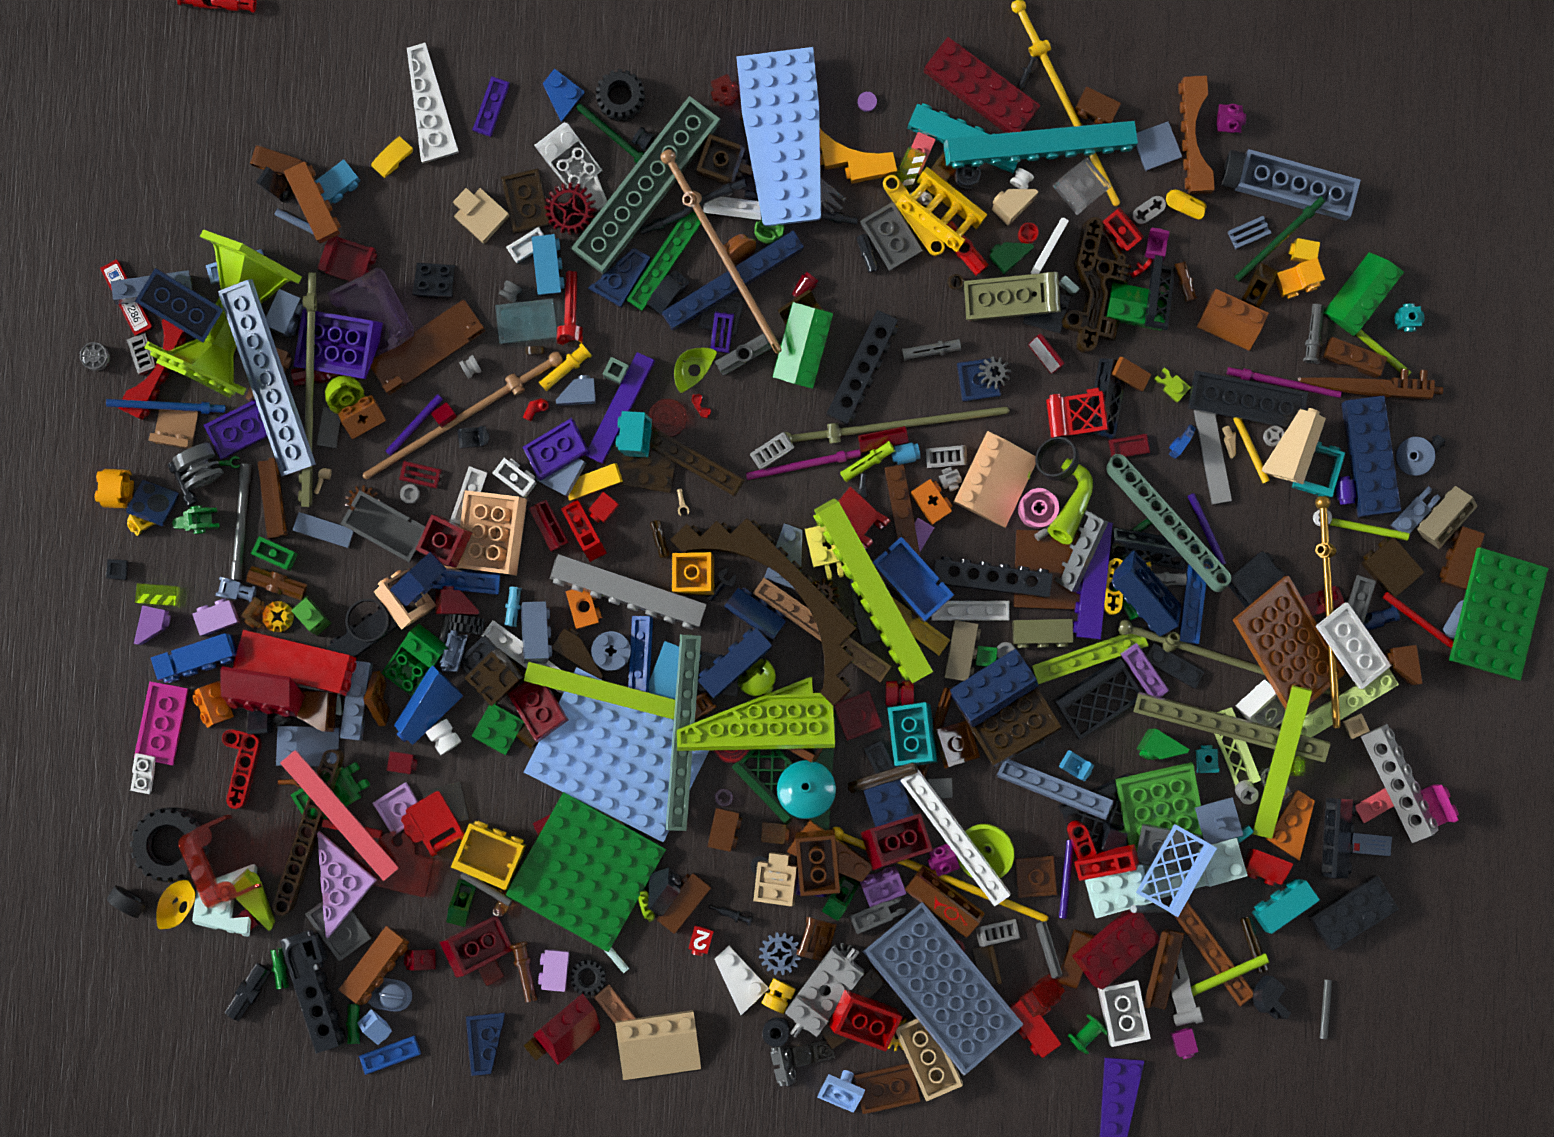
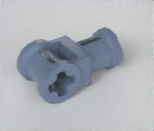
M219 578L221 581L220 587L215 596L231 600H239L240 598L249 600V603L254 602L257 592L256 586L242 585L243 583L236 580Z

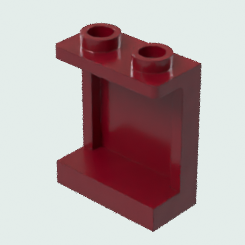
M335 236L327 240L317 269L321 273L364 287L365 282L368 283L371 277V272L369 271L371 264L374 265L377 259L376 250L374 247H367Z

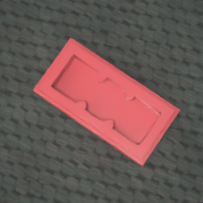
M918 132L903 168L909 170L920 167L919 172L916 173L920 175L936 139ZM925 156L923 162L912 163L914 157Z
M1386 788L1356 804L1355 811L1362 823H1366L1394 805Z

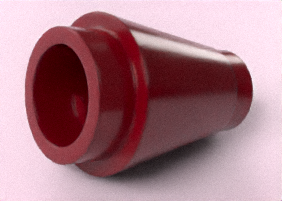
M808 272L804 275L802 274L792 295L798 297L809 289L812 291L817 287L818 280Z

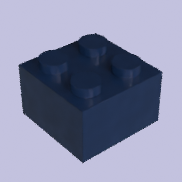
M429 552L390 590L405 606L410 602L415 604L433 587L431 583L435 585L443 578L441 574L446 568Z
M901 778L863 790L875 827L913 816L903 783L900 781Z

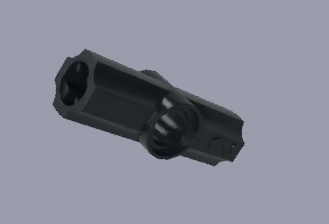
M258 962L255 964L246 980L244 979L239 985L234 999L226 1009L225 1014L238 1022L241 1020L250 1004L252 1005L261 992V987L269 977L271 970Z

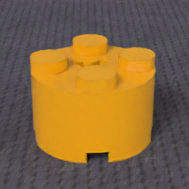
M122 469L98 471L96 476L98 490L95 492V501L100 502V505L104 508L126 509L128 502L132 500L134 495V481L130 480L129 475H132L131 471Z

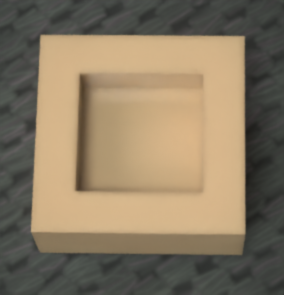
M1362 713L1343 721L1350 739L1370 731Z

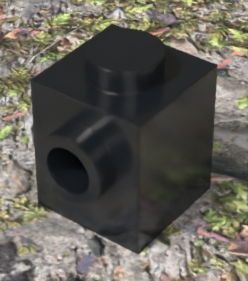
M1105 822L1097 843L1102 852L1126 846L1128 833L1123 826Z

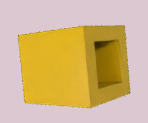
M1297 238L1294 243L1290 244L1289 254H1291V260L1305 262L1318 258L1320 242Z

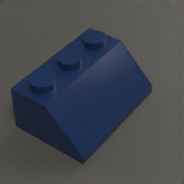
M738 588L726 603L725 608L753 628H757L763 635L773 641L786 623V620L783 619L785 615L777 610L772 612L767 608L769 604L762 599L756 601L752 598L753 593L746 588L742 590Z

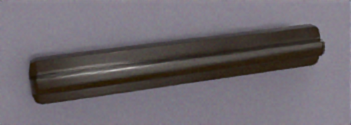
M912 762L849 782L848 790L851 793H856L916 774L918 766Z

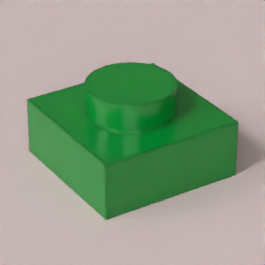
M978 646L976 665L987 667L995 662L997 648Z

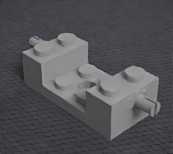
M832 947L787 1007L785 1014L796 1023L790 1032L791 1035L794 1034L795 1038H797L802 1029L808 1030L817 1037L835 1011L844 990H852L862 977L864 969L853 962L859 954L856 949L852 948L849 954L845 956ZM828 985L831 989L830 994H821L820 987Z

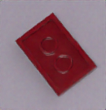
M525 681L508 694L536 742L541 741L569 720L550 687Z

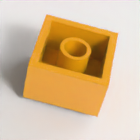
M711 552L672 553V592L677 595H714L713 554Z

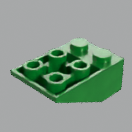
M418 624L408 633L382 674L412 697L432 665L436 667L442 659L444 649L449 648L431 632Z

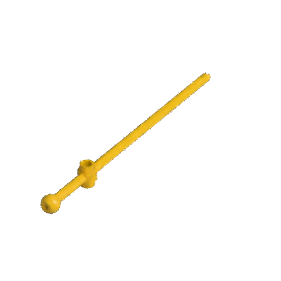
M1024 0L1014 1L1011 4L1012 11L1019 14L1033 43V46L1029 47L1030 55L1032 57H1040L1074 127L1082 126L1048 58L1047 52L1051 50L1048 40L1041 41L1025 11L1026 2ZM1095 152V154L1089 155V158L1112 204L1118 206L1120 201Z
M833 827L835 829V838L866 850L862 840L845 834L840 827ZM909 859L898 862V864L919 871L924 866ZM932 870L931 872L937 876L936 871ZM946 874L937 876L945 883L989 900L979 887ZM1008 899L999 903L1002 906L1042 922H1047L1049 919L1043 913Z

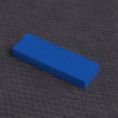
M414 1035L362 1054L359 1058L366 1075L421 1054Z

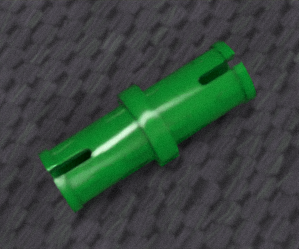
M277 948L278 957L276 949L270 950L273 961L272 972L275 973L276 989H282L281 980L283 981L284 988L289 987L286 974L288 968L284 962L282 948Z
M347 1004V1044H360V1027L358 1025L360 1021V1005Z

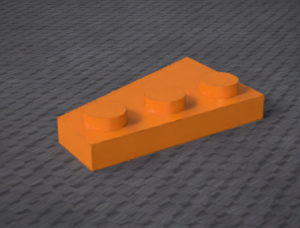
M1297 790L1277 820L1272 839L1266 838V840L1300 861L1315 801Z

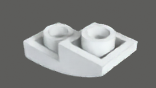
M135 753L130 791L151 794L155 771L154 756Z

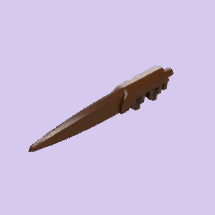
M1401 369V377L1391 378V381L1363 378H1298V381L1301 383L1369 396L1431 400L1433 394H1443V387L1434 386L1435 380H1427L1428 370H1420V380L1408 379L1409 369Z

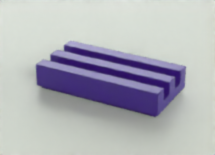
M715 311L710 349L730 352L734 314ZM718 317H721L722 322L719 346L716 347L715 342L717 334ZM726 318H728L729 326L726 348H723Z

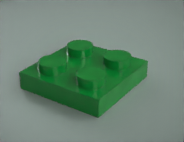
M489 705L472 737L506 755L516 739V735L520 732L524 721L497 705Z

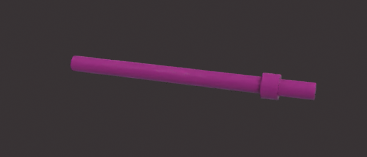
M1228 367L1226 372L1227 375L1241 377L1243 380L1249 381L1251 379L1340 398L1342 393L1341 391L1321 388L1294 380L1255 373L1245 368L1241 370Z
M860 449L848 452L839 451L834 455L747 472V480L833 462L843 463L848 459L861 457Z

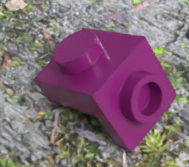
M1160 228L1150 229L1145 257L1154 259L1155 255L1163 256L1164 261L1170 231Z

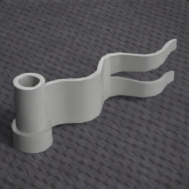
M1181 949L1178 959L1180 979H1178L1175 973L1171 987L1172 997L1177 1010V1014L1174 1015L1176 1026L1193 1022L1196 1024L1204 1022L1201 1007H1196Z

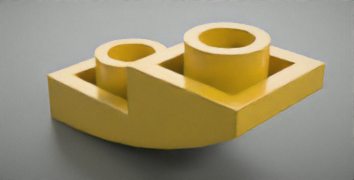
M399 136L377 156L371 166L385 178L399 167V163L413 152V148Z

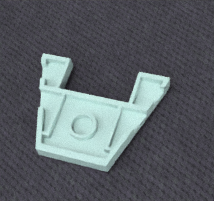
M255 864L197 885L192 921L196 925L213 929L219 928L229 933L235 932L248 937L250 935L251 919L249 917L232 918L234 897L227 890L230 884L247 868L257 874Z

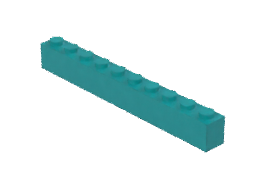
M1135 121L950 138L943 145L946 166L961 168L966 164H971L975 167L990 162L991 165H996L1009 160V163H1016L1021 161V159H1028V161L1038 160L1039 157L1055 159L1059 155L1074 157L1079 153L1089 156L1100 151L1103 154L1112 153L1114 150L1128 152L1138 144Z

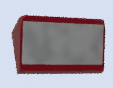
M1041 333L1028 344L1050 374H1053L1064 365V361Z

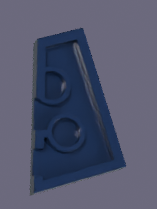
M633 248L588 289L622 308L651 258Z
M505 1012L466 1016L471 1076L492 1073Z

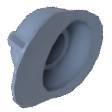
M384 978L383 983L372 992V997L368 1003L377 1009L401 1011L410 1004L412 991L403 981Z

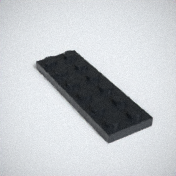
M1196 370L1193 375L1188 409L1288 429L1299 410L1306 409L1308 392Z

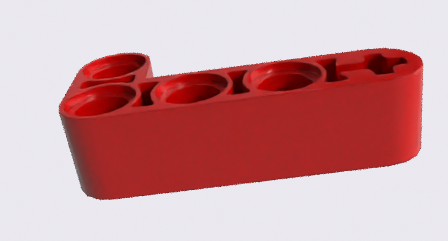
M227 730L222 735L223 743L228 747L239 749L226 802L230 808L239 809L247 803L262 741L258 735H250L239 730ZM231 733H235L237 737L236 742L233 744L228 740V736ZM251 737L256 741L253 748H249L247 745V741ZM246 756L251 760V764L248 767H244L242 764V760ZM241 775L246 779L244 786H240L237 782L238 777ZM235 789L244 790V792L235 791ZM238 796V799H241V802L236 803V801L233 800V797Z

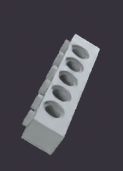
M1386 724L1362 735L1361 738L1411 842L1414 843L1435 834L1438 831V823L1429 811L1428 802L1421 795V788L1412 776V769L1403 757L1402 748L1395 741L1393 730ZM1381 743L1387 746V751L1382 749ZM1390 761L1395 763L1396 769L1391 767ZM1398 779H1401L1405 786H1401ZM1407 797L1413 800V804L1407 801ZM1415 815H1419L1422 819V822H1419L1416 819Z

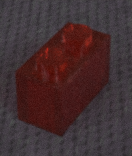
M1051 973L1040 978L1019 999L1032 1017L1039 1014L1044 1016L1051 1010V1005L1054 1006L1061 1001L1060 996L1065 990L1056 978L1053 979Z

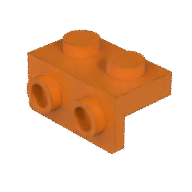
M220 681L200 687L193 692L194 703L199 707L201 712L200 718L207 728L234 717L231 708L221 697Z

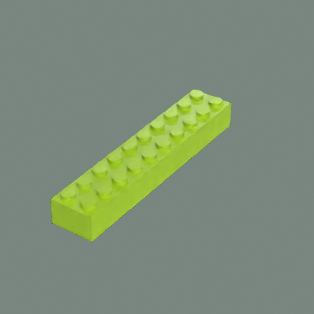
M832 499L814 509L816 515L813 517L816 523L821 528H824L825 532H823L826 541L830 545L833 544L834 549L832 551L837 560L843 562L844 566H842L845 575L849 579L852 578L853 583H851V586L858 596H862L863 599L860 602L868 613L871 612L872 616L869 618L877 630H881L882 633L879 634L881 640L887 647L890 646L891 650L888 652L896 664H900L898 670L902 677L914 683L932 673L930 665L839 501Z

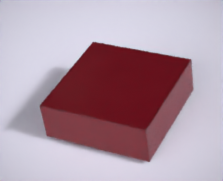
M447 402L431 413L441 428L457 418Z

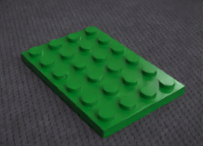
M1477 548L1449 661L1521 681L1548 568L1484 548Z

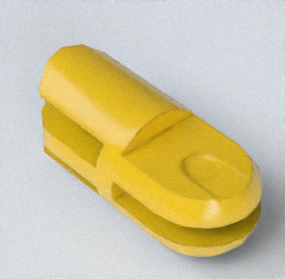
M1176 189L1169 191L1166 196V202L1169 207L1198 220L1203 218L1207 207L1203 201Z

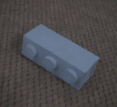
M522 602L521 620L524 664H528V662L547 663L549 657H552V646L548 645V638H551V627L547 626V619H550V609L546 608V602Z

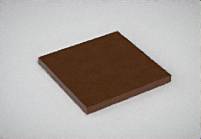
M1016 530L1015 569H1018V566L1030 567L1029 571L1037 572L1038 568L1047 569L1053 576L1050 598L1014 594V607L1075 610V604L1079 602L1080 594L1070 591L1054 580L1056 577L1061 578L1065 569L1062 566V562L1068 563L1073 552L1070 545H1076L1081 532H1076L1071 544H1063L1055 540L1050 534L1038 541L1034 536L1039 532L1038 530ZM1014 574V584H1016L1018 576ZM1031 576L1026 580L1028 586L1034 587L1037 585L1038 580L1036 577Z

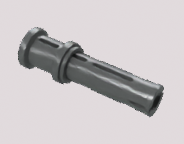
M1312 304L1309 338L1305 342V346H1307L1306 357L1303 358V361L1306 363H1321L1319 356L1323 343L1320 340L1325 307L1322 304Z

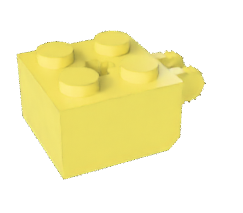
M816 526L805 529L813 568L824 566L827 579L831 580L832 572L829 564L836 563L839 577H844L841 562L837 560L832 551L834 546L831 545V549H827L826 546L823 547L822 543H825L826 540L823 532H825L824 528Z

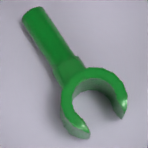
M234 456L230 460L218 461L219 466L226 465L231 466L233 469H238L240 465L234 466L232 461L235 459L240 460V458Z

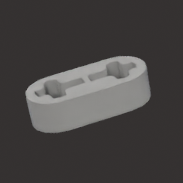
M1154 196L1137 207L1132 214L1133 222L1137 225L1148 223L1164 211L1166 207L1165 200L1160 196ZM1153 201L1161 203L1160 210L1158 208L1150 210L1154 204ZM1145 211L1148 212L1144 216V220L1136 218L1138 216L1137 212L1141 214Z

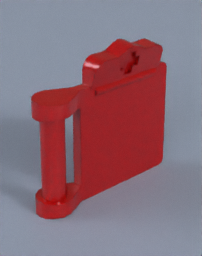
M439 791L432 793L405 810L407 814L401 818L405 833L415 843L423 841L432 857L456 840H462L465 835ZM454 827L455 833L432 845L431 839Z

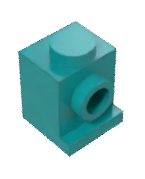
M1213 745L1201 746V750H1196L1197 773L1219 772L1218 750L1213 749ZM1207 755L1211 757V762L1209 763L1205 761Z

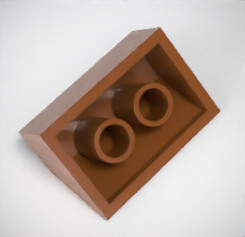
M1215 289L1210 296L1197 327L1250 351L1269 313Z

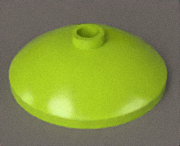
M978 824L968 828L965 833L998 877L1002 878L1010 870L1014 862L1015 851L1009 836L1000 828L990 824ZM985 846H989L991 851H987ZM957 857V860H958V862H959V865L961 866V868L963 869V871H964L966 874H968L970 877H972L971 874L968 872V870L965 868V866L962 864V862H961V861L959 860V858Z

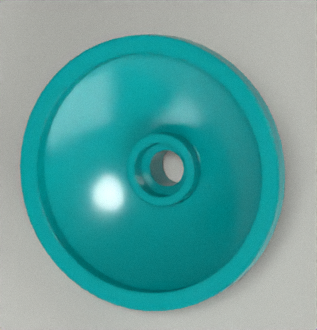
M804 760L793 763L783 771L778 780L777 795L779 802L794 817L800 819L816 818L824 814L831 807L835 799L836 785L830 771L818 762L813 763ZM808 784L809 789L803 790L802 786Z

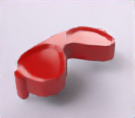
M1149 258L1143 266L1138 263L1139 269L1133 273L1130 272L1132 278L1142 274L1154 260Z
M693 394V405L700 416L707 419L711 414V410L700 406L702 395Z

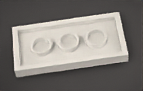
M1349 603L1342 604L1316 625V628L1359 689L1366 687L1392 666Z

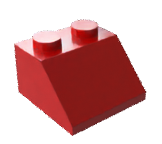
M1250 848L1244 865L1247 877L1255 880L1261 877L1265 879L1264 883L1275 887L1276 884H1283L1293 863Z

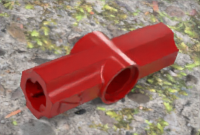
M953 221L947 224L955 232L958 230ZM963 235L962 237L965 239L963 244L969 247V251L963 253L958 250L957 252L955 251V254L977 276L989 264L974 248L972 242Z

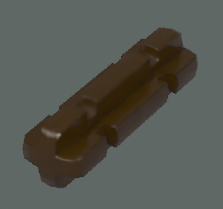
M660 521L650 522L655 544L659 549V557L669 556Z

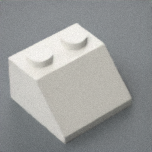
M1263 680L1236 705L1246 720L1274 728L1283 721L1285 714L1284 706L1272 686L1266 680Z

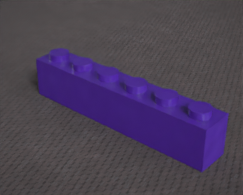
M1108 522L1077 590V594H1080L1079 602L1075 604V613L1078 614L1077 621L1073 623V633H1076V638L1101 639L1113 523Z

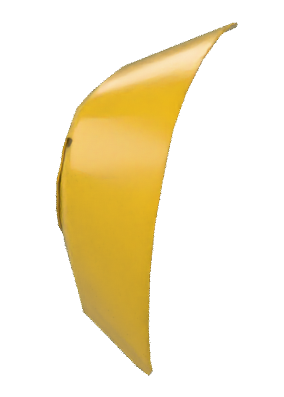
M177 881L171 884L161 895L156 912L157 927L163 930L179 925L189 913L195 901V891L189 881ZM177 897L178 902L172 904L173 900ZM186 901L187 909L184 913H180V905Z

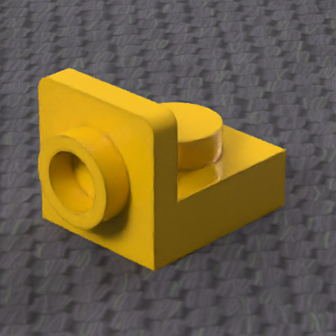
M131 514L127 519L130 531L135 532L137 536L142 531L155 525V523Z

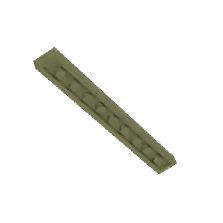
M1141 692L1138 693L1134 707L1135 713L1272 749L1276 747L1280 732L1278 728ZM1300 734L1295 755L1325 762L1330 742Z

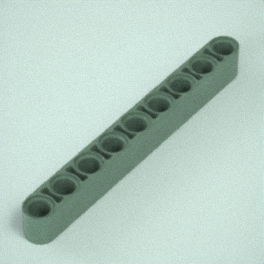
M1121 454L1113 455L1106 467L1107 473L1208 586L1215 592L1224 591L1231 582V575L1228 570L1127 458ZM1113 463L1120 465L1121 468L1115 467ZM1126 478H1131L1133 482L1127 481ZM1139 492L1145 493L1146 497L1141 496ZM1152 506H1156L1159 511H1155ZM1164 520L1170 521L1172 525H1167ZM1178 535H1182L1185 540L1180 539ZM1191 549L1196 550L1198 554H1193ZM1204 564L1210 565L1211 569L1206 568ZM1217 578L1222 579L1224 583H1219Z

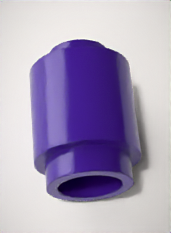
M1350 476L1339 477V481L1336 482L1335 486L1337 501H1339L1340 505L1355 503L1357 496L1354 479L1350 480Z

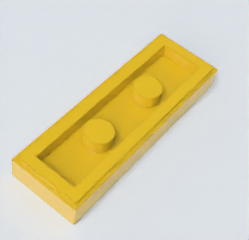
M617 463L579 476L568 496L569 501L623 482Z

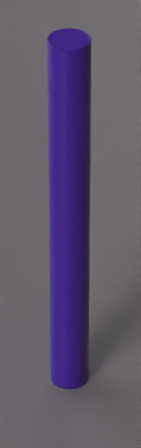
M437 394L385 451L391 456L443 399Z
M1195 493L1188 495V499L1215 557L1222 565L1226 564Z
M1066 840L1059 918L1067 919L1074 849L1071 840Z

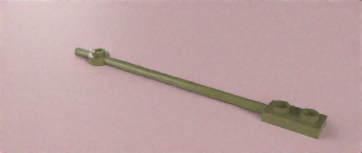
M308 273L307 296H303V307L307 309L305 434L311 452L315 312L317 309L316 273ZM310 466L299 472V483H302V491L299 490L298 501L301 502V507L312 506L313 467Z

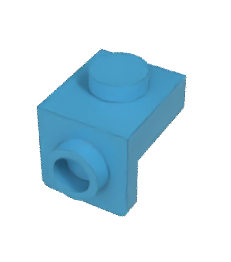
M1068 750L1059 767L1074 777L1086 781L1092 773L1094 764Z

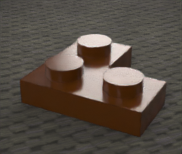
M374 671L368 681V687L363 700L377 724L385 726L390 715V710L383 699L387 683L380 671Z

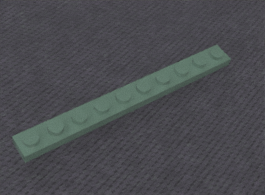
M680 634L666 830L686 831L692 751H677V730L695 723L701 646L700 635Z

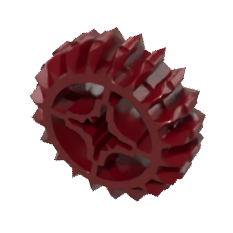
M573 182L569 183L568 188L566 183H562V190L559 186H556V193L553 191L549 193L552 198H546V202L551 205L544 206V209L550 210L545 216H552L553 219L549 220V224L556 222L555 230L561 226V233H564L567 228L568 235L572 234L573 229L576 234H579V227L585 231V224L590 225L591 223L588 218L594 219L596 217L594 214H591V212L597 211L596 207H591L592 204L596 203V200H589L593 194H585L588 189L587 187H584L581 191V184L579 183L575 188ZM573 193L568 202L558 201L562 194ZM578 196L583 200L585 210L579 207ZM572 203V208L575 209V212L572 211L571 214H569V208H567V206L571 205ZM556 206L563 211L564 220H561L558 216ZM573 215L584 216L579 223L569 224Z

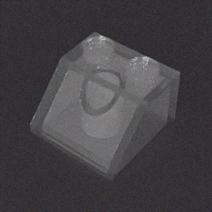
M1088 157L1053 185L1076 215L1112 187Z

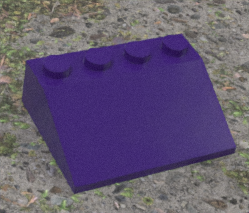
M303 309L294 367L306 369L307 310ZM316 311L314 370L366 379L380 342L383 323Z

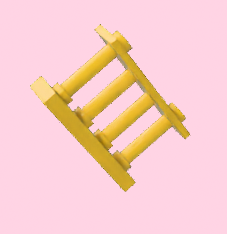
M926 167L917 180L920 184L911 195L904 192L896 205L946 243L948 247L957 252L965 241L962 237L971 225L977 229L987 214ZM927 189L935 197L926 207H923L916 200ZM942 201L950 209L940 220L931 212ZM957 213L965 221L955 232L947 226V223Z

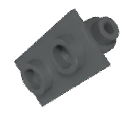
M788 1044L772 1047L770 1054L773 1065L780 1064V1068L774 1069L777 1083L780 1086H789L795 1083L796 1071L792 1065V1053L788 1048Z

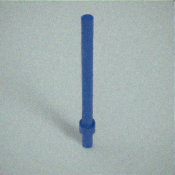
M106 399V407L201 411L203 414H209V412L225 413V405L210 404V402L197 404Z

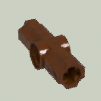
M251 566L246 582L266 588L265 590L280 595L284 594L298 600H303L308 586L289 579L285 575L273 571L268 572Z

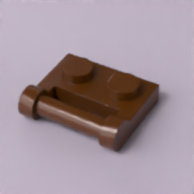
M807 916L806 929L800 949H797L796 955L822 961L828 954L837 924ZM816 925L809 951H807L814 930V926Z

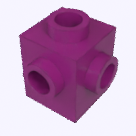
M1219 104L1216 120L1218 131L1241 133L1242 125L1246 124V114L1243 113V107L1237 104Z
M948 844L936 847L933 851L929 852L930 859H927L931 871L935 869L937 876L960 868L956 855Z

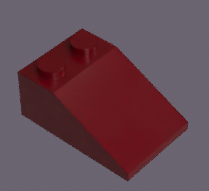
M497 915L440 942L456 978L464 976L513 950L510 948L511 943Z

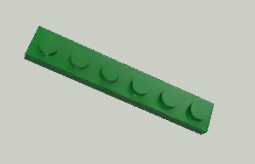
M695 211L686 218L679 220L626 299L627 302L641 311L645 309L647 301L654 290L667 276L702 224Z

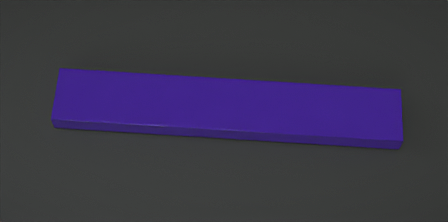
M638 352L636 353L588 448L590 452L585 454L586 457L604 464L620 432L618 417L621 416L622 411L630 412L655 363L653 359Z

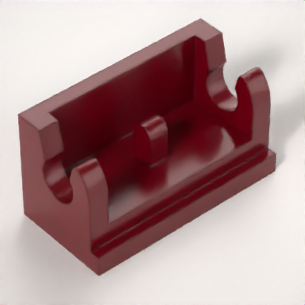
M1336 585L1332 586L1333 609L1345 602L1339 588ZM1324 590L1301 597L1312 616L1326 612Z

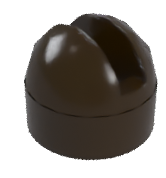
M953 274L948 278V286L953 290L960 289L964 285V279L960 274Z

